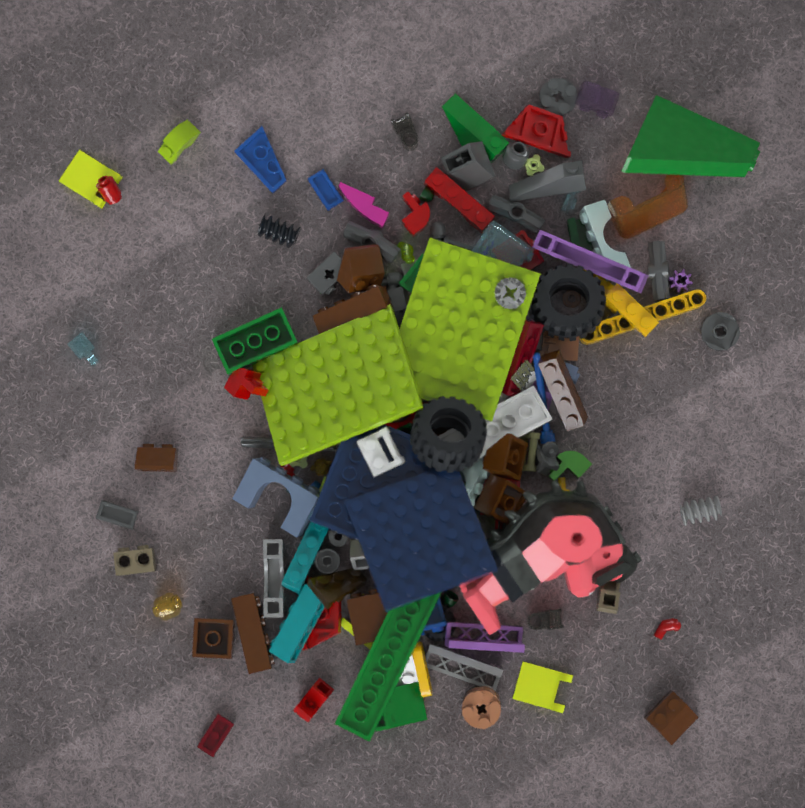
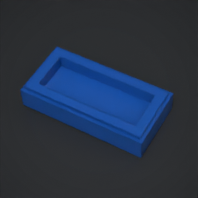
M324 169L307 179L327 211L344 201Z

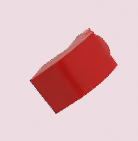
M408 191L402 196V199L411 209L412 213L402 219V224L414 238L428 225L430 209L427 202L420 206L419 203L421 202L415 194L411 195Z
M244 368L234 371L224 386L232 396L245 400L249 399L251 393L266 396L269 391L263 385L264 382L259 379L261 376L260 372Z
M319 677L293 711L300 718L309 722L334 689Z

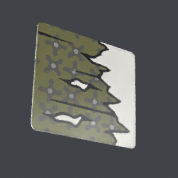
M526 360L512 376L511 380L521 391H524L536 380L535 369Z

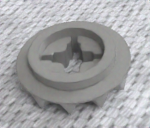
M505 278L495 288V299L504 308H517L525 300L526 290L518 279ZM505 286L510 290L517 288L514 293L515 301L510 296L503 298L507 293Z

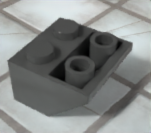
M482 141L468 143L441 157L447 175L465 191L496 177Z

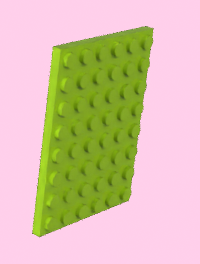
M429 238L399 329L420 398L428 401L434 398L438 400V397L443 396L445 398H450V396L456 397L455 399L458 400L464 399L466 403L473 404L476 407V411L479 410L482 413V418L489 421L493 420L540 273ZM509 277L518 279L526 290L525 300L519 307L514 309L500 306L495 299L497 284ZM505 286L507 293L503 298L510 296L515 301L514 293L517 288L510 290Z
M390 304L387 305L388 308L344 323L252 365L254 371L261 373L259 379L264 382L263 385L269 390L266 396H261L277 458L281 466L423 408L395 313Z

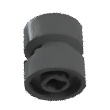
M323 549L317 553L315 565L320 572L330 574L336 572L340 567L341 559L336 551Z

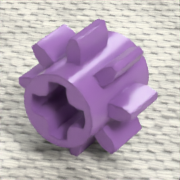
M684 269L679 274L675 270L673 272L675 277H669L668 279L673 281L670 289L675 287L677 293L681 289L687 292L688 288L686 285L690 286L693 284V282L689 281L691 274L686 275ZM678 277L685 279L683 285L681 283L677 284Z

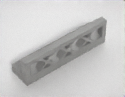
M432 644L429 645L425 656L426 662H428L430 654L433 653L439 655L442 663L436 666L427 663L428 668L478 686L490 687L496 691L499 679L503 673L502 669ZM452 660L456 661L460 669L450 672L445 663ZM444 665L446 670L439 668V666ZM473 667L479 676L472 679L467 678L463 670ZM462 671V673H463L464 676H461V675L456 674V673ZM488 673L495 675L493 687L485 684L482 676ZM480 678L482 683L475 681V679Z

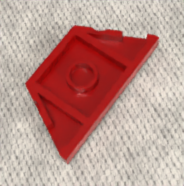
M528 104L502 133L503 137L564 158L571 157V151H568L566 143L568 138L564 130L563 116Z
M307 576L303 585L307 584L308 579L312 577ZM336 601L329 609H323L302 650H309L341 633V601Z

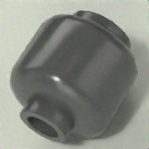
M510 142L503 154L504 164L514 170L522 169L530 155L528 147L522 142Z

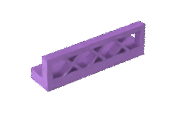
M447 622L444 645L448 648L522 653L525 650V645L522 643V626L500 625L501 628L497 631L501 635L495 640H490L486 635L488 632L482 630L485 629L482 624ZM451 627H459L463 631L457 638L450 637ZM473 628H478L482 633L476 639H472L467 634ZM511 630L518 631L517 641H509L505 635Z

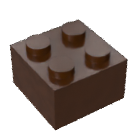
M194 618L192 657L233 659L235 620Z

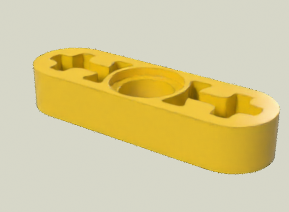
M418 642L412 654L422 697H428L433 695L423 644Z

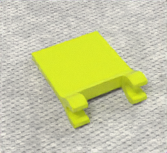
M79 150L59 179V182L102 209L106 202L97 196L99 193L96 187L98 179L102 176H112L115 182L119 184L123 177Z
M522 662L513 699L563 713L565 705L554 703L560 680L572 683L573 675Z

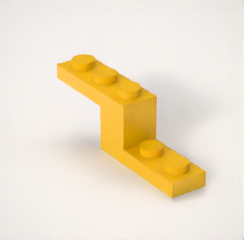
M593 273L594 278L598 277L600 279V286H604L605 306L613 314L618 311L644 337L659 324L619 284L613 286L605 278Z

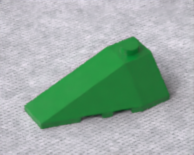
M456 93L442 106L461 146L482 141L490 163L505 151L509 142Z

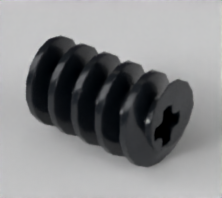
M266 213L264 214L258 228L259 237H262L265 233L266 240L272 236V242L275 243L279 239V244L283 245L286 242L287 248L296 243L301 227H298L295 231L294 224L287 228V221L280 225L279 218L272 222L273 216L265 219Z

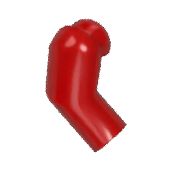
M675 618L663 620L653 636L662 640L666 631H679L681 623Z

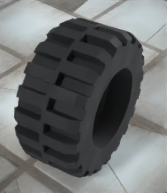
M567 264V267L557 265L555 270L550 268L546 271L545 276L541 275L539 277L532 298L531 310L532 314H534V321L544 324L542 331L545 332L547 330L548 336L552 338L558 336L561 341H564V338L576 341V337L579 336L580 339H583L587 336V332L589 334L593 333L596 326H599L606 304L604 286H600V279L598 277L594 278L592 271H584L583 266L578 265V268H575L573 264ZM573 290L584 297L587 306L579 314L563 315L551 306L550 299L559 291Z
M445 396L438 397V400L434 398L429 400L428 404L424 403L423 408L418 410L414 416L410 434V444L414 454H418L417 458L421 462H426L425 465L429 468L434 467L436 471L440 472L447 470V473H453L454 470H457V472L463 471L465 467L470 468L473 466L474 462L479 460L483 452L487 437V423L482 418V413L479 410L476 411V407L473 404L466 403V400H458L452 396L450 398H445ZM439 427H450L459 431L465 439L457 442L445 441L437 437L432 430Z

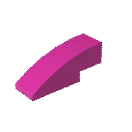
M340 182L339 189L350 205L365 219L383 229L389 217V212L373 205L375 197Z

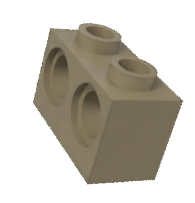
M149 545L137 546V550L130 551L129 547L118 548V552L113 553L116 576L156 571L154 548H149ZM144 553L149 556V562L145 565L141 564L139 560L140 556ZM123 556H128L130 559V564L127 567H123L120 563Z

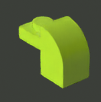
M187 119L177 125L164 138V143L157 152L170 164H173L183 150L194 143L201 132Z

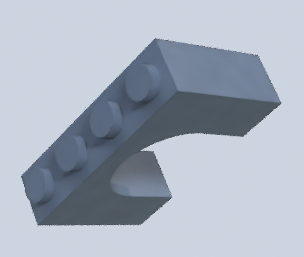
M265 457L254 458L232 499L246 508H253L268 484L271 482L282 484L289 491L292 503L281 528L295 537L303 536L310 523L309 520L319 498L320 490L312 485L307 486L303 484V480L297 476L292 477L286 474L287 470L271 465V461Z

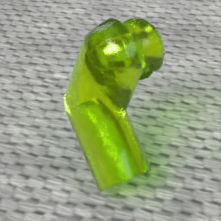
M403 241L399 242L397 247L401 249L402 260L407 264L413 263L415 257L413 256L414 249L412 245Z

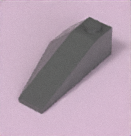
M583 160L562 163L509 185L510 201L586 190Z

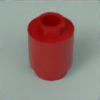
M102 176L98 179L96 187L104 201L110 205L118 203L122 196L121 190L112 176Z

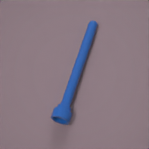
M535 352L533 361L537 392L547 408L544 378L538 365L541 355ZM549 422L542 425L541 444L556 441L555 433L550 429Z

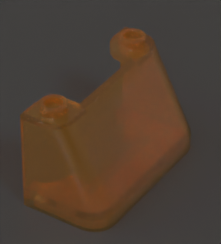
M667 174L664 181L665 189L660 194L636 206H633L631 200L626 196H620L609 201L607 206L611 214V220L620 237L631 239L684 213L688 207V200L683 175Z

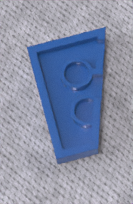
M261 126L234 152L273 194L287 180Z

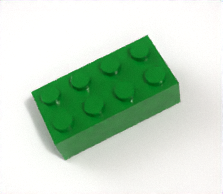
M282 307L212 339L228 376L239 368L246 369L298 343Z

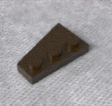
M351 568L309 578L307 585L324 607L329 609L336 601L340 602L343 600L345 595L352 594L365 586L367 579L360 570H353Z

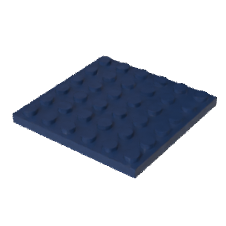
M384 424L344 440L339 445L309 521L358 540L344 501L436 468H429L425 465L426 462H421L417 458L418 454H414L410 444V434ZM385 427H389L390 435L400 455L404 457L406 462L379 476L373 477L357 445V441ZM383 437L379 438L378 441L389 463L394 461Z
M434 469L344 501L385 612L498 571L461 475L457 470H454L453 473H447V470L440 472Z

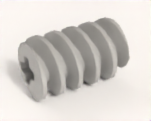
M714 496L713 501L710 497H707L705 502L700 498L698 504L695 500H691L690 505L687 501H684L683 507L680 504L681 518L685 526L689 519L692 524H695V518L702 523L703 517L709 522L710 516H713L715 520H717L718 514L722 516L718 496Z

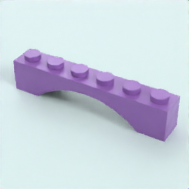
M539 230L533 244V248L577 267L578 265L583 266L584 270H590L596 275L639 293H642L649 277L642 272L542 230Z

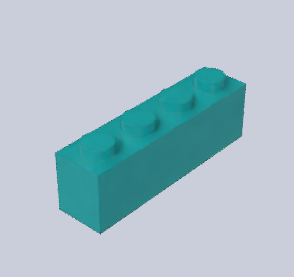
M310 522L281 586L295 593L300 592L315 561V557L319 553L328 534V528Z
M307 584L301 587L296 602L289 608L287 619L283 620L280 625L278 636H275L270 644L272 647L269 652L286 663L296 662L325 608Z

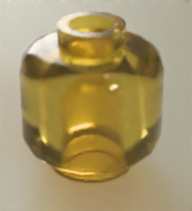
M168 592L154 600L152 611L156 617L167 621L180 614L182 602L178 595Z

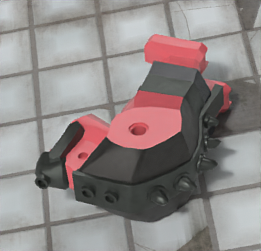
M552 481L551 490L548 492H540L536 495L532 492H524L523 497L526 499V503L521 509L516 512L512 510L505 511V515L509 518V524L504 531L498 533L492 530L491 537L486 539L498 571L459 586L464 598L489 635L501 628L495 606L506 599L514 603L522 595L535 589L541 582L556 579L564 573L568 590L580 598L589 596L597 587L609 581L623 582L636 571L638 563L642 561L637 551L632 553L628 546L624 545L626 541L620 533L623 529L617 521L613 522L611 516H613L608 506L603 507L595 495L586 492L583 481H578L577 487L573 491H564L557 481Z

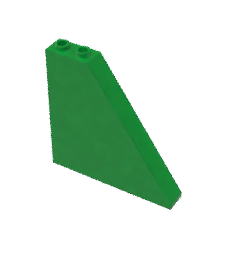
M656 95L621 171L624 173L745 177L748 171L752 172L760 154L758 150L760 142Z

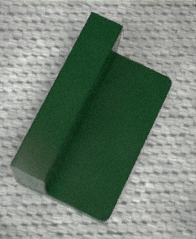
M567 219L570 243L593 252L594 247L592 242H589L587 239L585 224H582L580 219Z

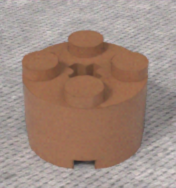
M487 686L470 689L464 696L462 704V715L466 722L479 729H487L497 722L501 713V701L497 692ZM482 704H484L485 710H479L478 705L481 706Z

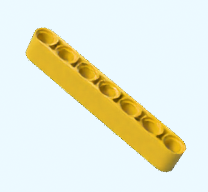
M693 290L643 308L659 322L700 308L706 302V295L702 290ZM692 295L700 296L701 303L695 304L692 301ZM674 301L682 302L683 309L677 310L674 307ZM656 307L664 308L665 315H657ZM618 315L601 321L592 333L593 339L586 340L579 337V340L583 344L589 345L635 330L636 328L630 323L629 327L622 328L619 321L625 318L622 315ZM601 326H610L611 333L604 334L601 331Z

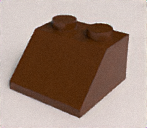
M379 245L345 248L337 281L348 293L366 291L369 286L375 284L381 286L385 272Z
M507 433L486 450V455L483 458V469L504 479L520 481L528 443L511 433Z
M143 444L142 447H137L135 470L177 472L178 449L173 448V444H162V448H155L154 444Z
M490 474L474 509L498 522L508 525L509 518L505 515V511H519L526 500L523 497V493L526 491L507 479Z
M672 690L644 717L671 745L699 718Z

